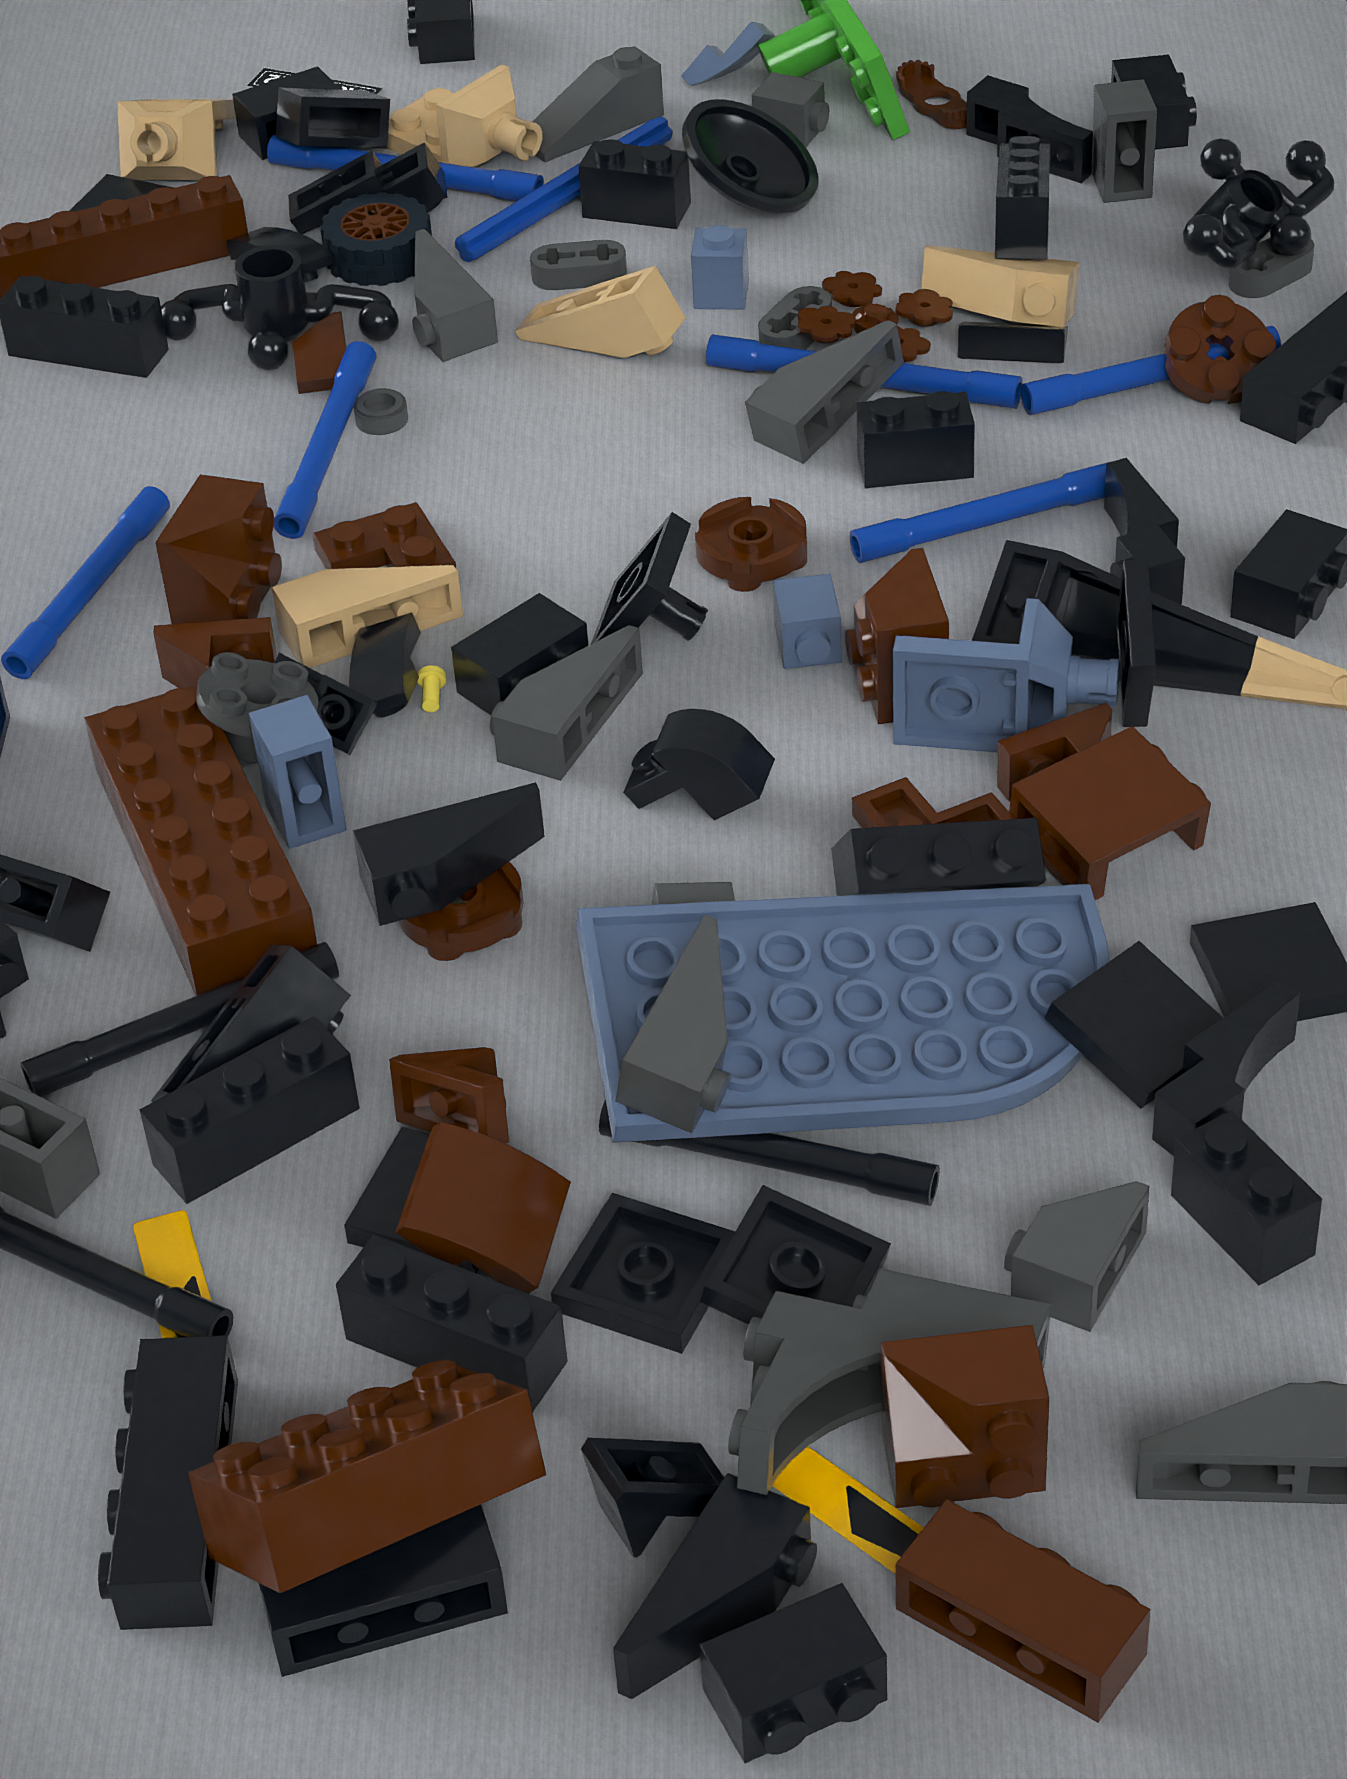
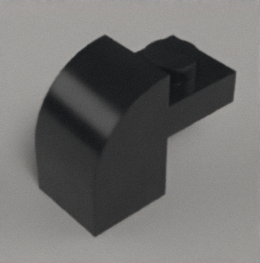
M705 709L679 710L668 714L658 739L646 744L634 756L631 763L634 769L623 793L640 809L672 792L684 788L715 821L760 799L775 758L749 730L734 719Z

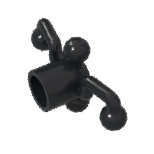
M1219 138L1207 143L1200 155L1201 167L1205 174L1212 179H1225V182L1187 222L1183 230V241L1187 249L1195 255L1208 256L1217 265L1230 269L1249 259L1255 253L1257 244L1270 231L1271 243L1275 250L1282 255L1293 256L1303 252L1311 240V228L1302 217L1325 201L1334 191L1335 181L1330 171L1325 167L1326 155L1322 147L1314 141L1303 140L1295 143L1289 149L1285 160L1286 168L1290 175L1297 180H1310L1313 183L1296 197L1283 183L1271 179L1268 175L1257 170H1245L1240 165L1241 152L1231 140Z
M281 245L259 246L240 255L235 262L237 285L223 284L187 290L177 295L174 300L166 301L161 306L166 337L173 340L186 339L196 328V314L194 310L222 306V311L228 319L244 322V328L252 335L248 342V356L254 365L264 370L278 369L288 357L287 341L298 337L309 322H318L330 315L334 305L362 309L359 313L358 325L362 334L370 340H388L396 332L399 324L397 312L392 307L390 299L379 291L330 284L320 288L318 292H306L301 256L296 250Z

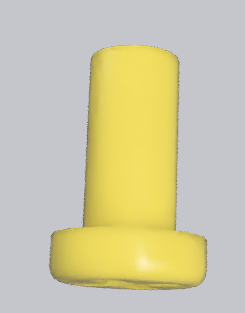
M428 665L419 670L417 682L422 687V709L426 712H435L439 709L440 688L446 684V672L439 666Z

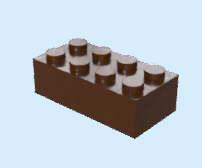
M451 1360L434 1361L416 1368L412 1372L413 1379L392 1388H368L351 1395L347 1399L348 1406L327 1415L308 1414L291 1419L281 1426V1434L260 1443L250 1441L239 1442L221 1448L214 1453V1462L188 1472L209 1558L278 1593H282L546 1476L528 1390L495 1379L493 1374L477 1373L462 1368Z

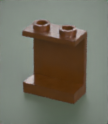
M1131 726L1012 784L1009 812L1015 819L1037 818L1044 866L1062 885L1090 884L1094 899L1097 900L1104 896L1109 862L1172 830L1193 851L1202 847L1211 802L1197 784L1190 783L1168 761L1166 755L1158 746L1151 744Z

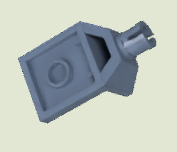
M1030 598L1026 599L1019 644L896 635L893 647L894 744L998 752L999 740L1066 717L1068 704L1101 705L1107 703L1110 707L1116 708L1120 659L1110 658V660L1072 656V635L1039 599Z

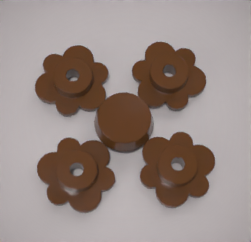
M839 271L835 277L825 278L822 281V288L832 294L834 301L847 307L859 308L854 310L852 314L838 312L832 306H822L819 309H801L798 312V330L801 333L809 334L817 342L833 343L840 338L850 337L852 335V328L858 334L887 320L898 324V316L907 318L911 323L918 326H933L937 323L949 322L952 319L953 302L947 297H939V294L933 290L919 289L914 294H900L899 303H897L894 312L891 308L883 305L872 304L873 297L882 295V287L876 284V277L866 272L853 274L849 271ZM897 326L904 363L914 361L917 355L926 354L930 351V341L920 337V332L917 329H902Z

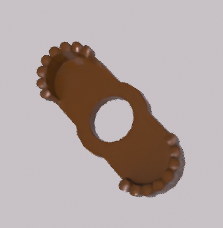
M909 60L907 63L903 62L902 66H898L896 79L899 91L914 104V108L918 112L929 115L946 128H967V102L961 98L957 90L946 87L935 79L934 64L929 65L927 61L922 63L921 60H916L915 62ZM931 97H944L950 100L941 105H932L925 102L926 99Z

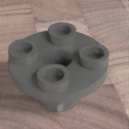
M225 652L214 656L212 666L200 676L196 692V702L201 713L210 722L224 730L238 761L258 763L249 713L304 695H308L317 711L318 696L312 685L307 681L308 670L296 662L281 661L275 664L267 661L245 659L241 655Z

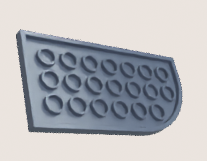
M1090 884L578 908L576 930L613 1143L943 1123L978 1119L1005 1112L1021 1106L1048 1091L1060 1082L1080 1061L1083 1054L1045 1019V1015L1051 1002L1110 961L1106 936ZM705 914L717 919L728 1041L722 1070L730 1073L731 1079L718 1110L714 1113L705 1109L693 1133H689L615 1102L622 1060Z

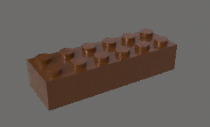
M198 684L172 689L155 697L128 705L114 706L104 712L84 717L97 774L195 996L247 976L271 944L293 946L297 951L317 944L311 907L224 730L210 722L197 706L196 692Z

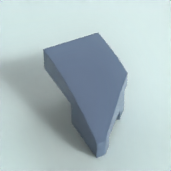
M751 21L725 53L717 46L706 45L681 76L690 85H697L736 71L760 53L758 44L775 37V35L764 24Z

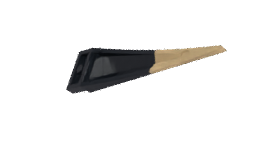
M1006 540L972 641L1019 644L1026 599H1039L1072 635V656L1101 660L1118 659L1116 618L1121 578L1062 551ZM1151 592L1156 671L1153 686L1347 709L1346 669L1264 639Z

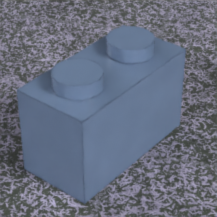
M308 695L250 712L249 717L265 804L288 849L347 831L332 738Z

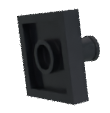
M671 512L613 583L591 644L628 625L639 628L649 615L682 635L687 641L695 636L706 618L708 609L696 604L669 587L691 523Z

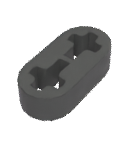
M1270 238L1258 243L1255 253L1237 267L1230 268V290L1241 297L1262 298L1305 277L1311 272L1313 266L1315 246L1313 240H1310L1303 252L1293 256L1282 255L1275 250Z
M613 240L548 244L536 248L530 255L532 281L534 285L545 290L587 288L627 275L626 250L622 244Z
M803 286L792 290L759 321V342L806 350L815 340L809 334L801 333L798 330V312L804 308L819 309L822 306H832V295L823 288L815 286Z

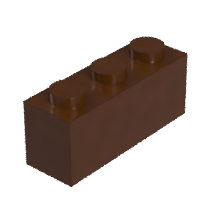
M946 1499L896 1563V1610L1099 1723L1147 1655L1151 1609L1140 1604L1130 1592L1116 1585L1101 1583L1072 1567L1057 1552L1048 1548H1037L1005 1531L990 1516L981 1512H970Z

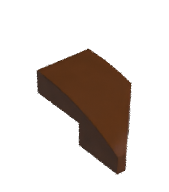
M342 311L333 312L292 343L299 394L332 390L334 376L346 350Z

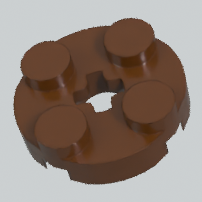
M1212 295L1205 302H1198L1185 308L1172 322L1164 344L1167 358L1165 368L1173 384L1191 399L1210 404L1211 399L1220 401L1229 399L1227 404L1239 403L1242 401L1244 375L1275 351L1276 342L1273 335L1268 332L1266 326L1253 312L1239 304H1235L1228 296ZM1209 344L1224 346L1228 350L1227 353L1231 359L1227 360L1222 356L1217 357L1215 360L1207 355L1211 348Z
M751 497L732 498L712 506L700 517L699 530L697 533L695 532L696 558L698 562L710 574L728 580L729 587L740 592L756 590L762 582L771 581L785 576L793 570L801 569L807 563L806 520L795 507L784 501L769 498L770 507L762 505L752 506Z
M508 862L460 896L463 901L467 902L450 903L441 910L399 921L403 932L415 943L427 947L428 954L432 958L439 961L455 960L464 952L486 948L502 939L513 937L521 930L524 900L520 875L512 863Z

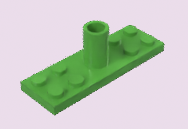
M798 0L806 16L809 15L810 20L757 45L769 75L771 72L802 77L842 58L852 74L849 79L859 102L865 104L874 126L877 127L883 124L892 140L910 132L884 58L847 0Z

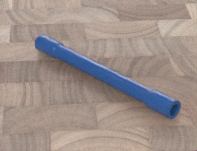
M276 135L270 138L267 147V157L271 164L332 171L369 152L343 147L298 146L278 138ZM374 152L382 165L398 157L396 155ZM438 162L445 173L446 188L487 194L498 199L518 201L544 185L543 176L538 174L505 169L488 170Z
M712 334L707 344L706 362L708 366L749 372L757 370L776 372L779 368L817 351L762 344L757 340ZM903 363L881 387L926 394L940 391L951 393L966 392L969 402L1017 409L1021 399L1023 381L1021 376L978 370L965 372Z

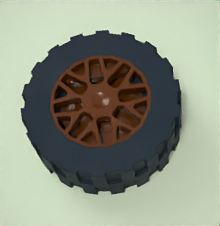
M377 192V194H362L356 198H348L342 201L341 204L330 208L329 213L323 216L321 220L322 225H320L322 244L333 253L335 259L334 264L326 266L327 269L331 270V274L334 277L343 279V282L349 284L356 283L359 286H385L389 283L405 281L406 278L411 276L414 277L415 232L425 229L432 236L430 214L427 212L425 205L419 204L418 200L413 197L408 198L404 194L398 193L386 194V192Z

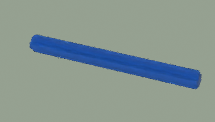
M658 116L621 137L618 141L623 144L646 147L663 145L671 140L673 130L668 126L666 118ZM579 164L457 237L455 248L459 251L460 258L466 262L478 259L580 196Z

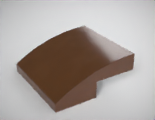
M439 1122L432 1127L396 1233L427 1255L456 1266L468 1260L496 1281L529 1294L539 1288L571 1181L542 1162L508 1144L463 1127Z

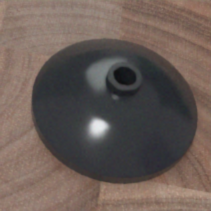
M714 99L697 104L686 117L682 127V139L693 167L713 189L728 200L754 211L779 214L802 209L814 196L818 187V172L812 156L803 143L788 128L770 115L740 102Z

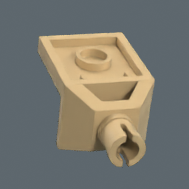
M501 64L455 93L437 87L427 91L423 97L405 108L393 112L389 117L386 149L402 155L425 142L437 162L469 167L485 163L503 151L512 154L515 158L522 161H527L529 156L534 157L540 149L542 129L537 123L525 121L517 117L510 70L508 66Z
M143 99L117 101L121 177L135 180H200L208 176H217L215 129H223V120L236 119L233 99Z

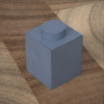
M725 225L695 228L691 252L694 309H745L749 284L747 228H730Z
M831 574L773 580L774 621L783 668L789 669L842 663L841 615Z

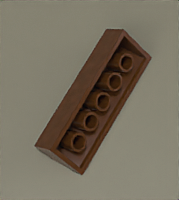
M230 175L222 177L208 176L200 179L197 183L185 186L157 188L143 196L126 200L111 199L103 202L100 206L75 212L60 211L53 214L50 218L29 223L15 222L7 224L0 229V299L20 276H38L44 280L69 284L84 283L90 287L99 288L230 256L226 240L248 233L243 199Z

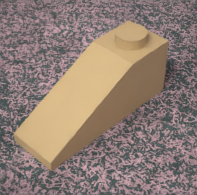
M926 245L921 289H930L937 292L939 297L951 299L953 307L1012 322L1065 327L1075 314L1080 262L1048 258L995 259L994 252Z
M655 265L538 303L517 327L515 332L520 340L626 358L643 352L651 356L662 352L673 343L674 338L672 335L686 317Z
M454 565L325 569L272 587L279 632L298 662L309 668L351 655L358 631L363 627L413 613L420 631L463 617L459 576Z

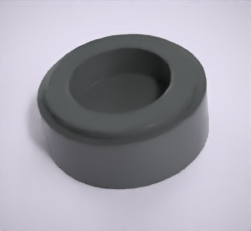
M378 388L369 390L357 398L353 407L356 426L367 434L386 435L394 433L403 428L408 421L406 399L400 392L392 389Z

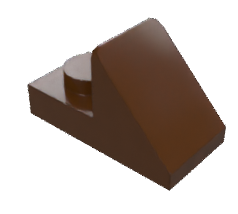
M271 617L154 625L153 634L162 678L178 688L198 684L203 672L212 666L214 656L220 653H235L245 659L274 663L277 657Z
M1104 703L999 740L997 788L1010 801L1012 784L1110 737L1112 728L1111 707Z
M479 1047L402 1054L389 1059L397 1122L431 1132L432 1127L439 1122H444L481 1133L505 1144L509 1142L503 1078L497 1077L496 1058L493 1049Z

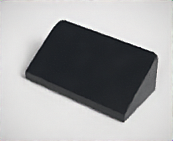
M963 321L959 324L958 358L1064 363L1068 326L1055 327Z

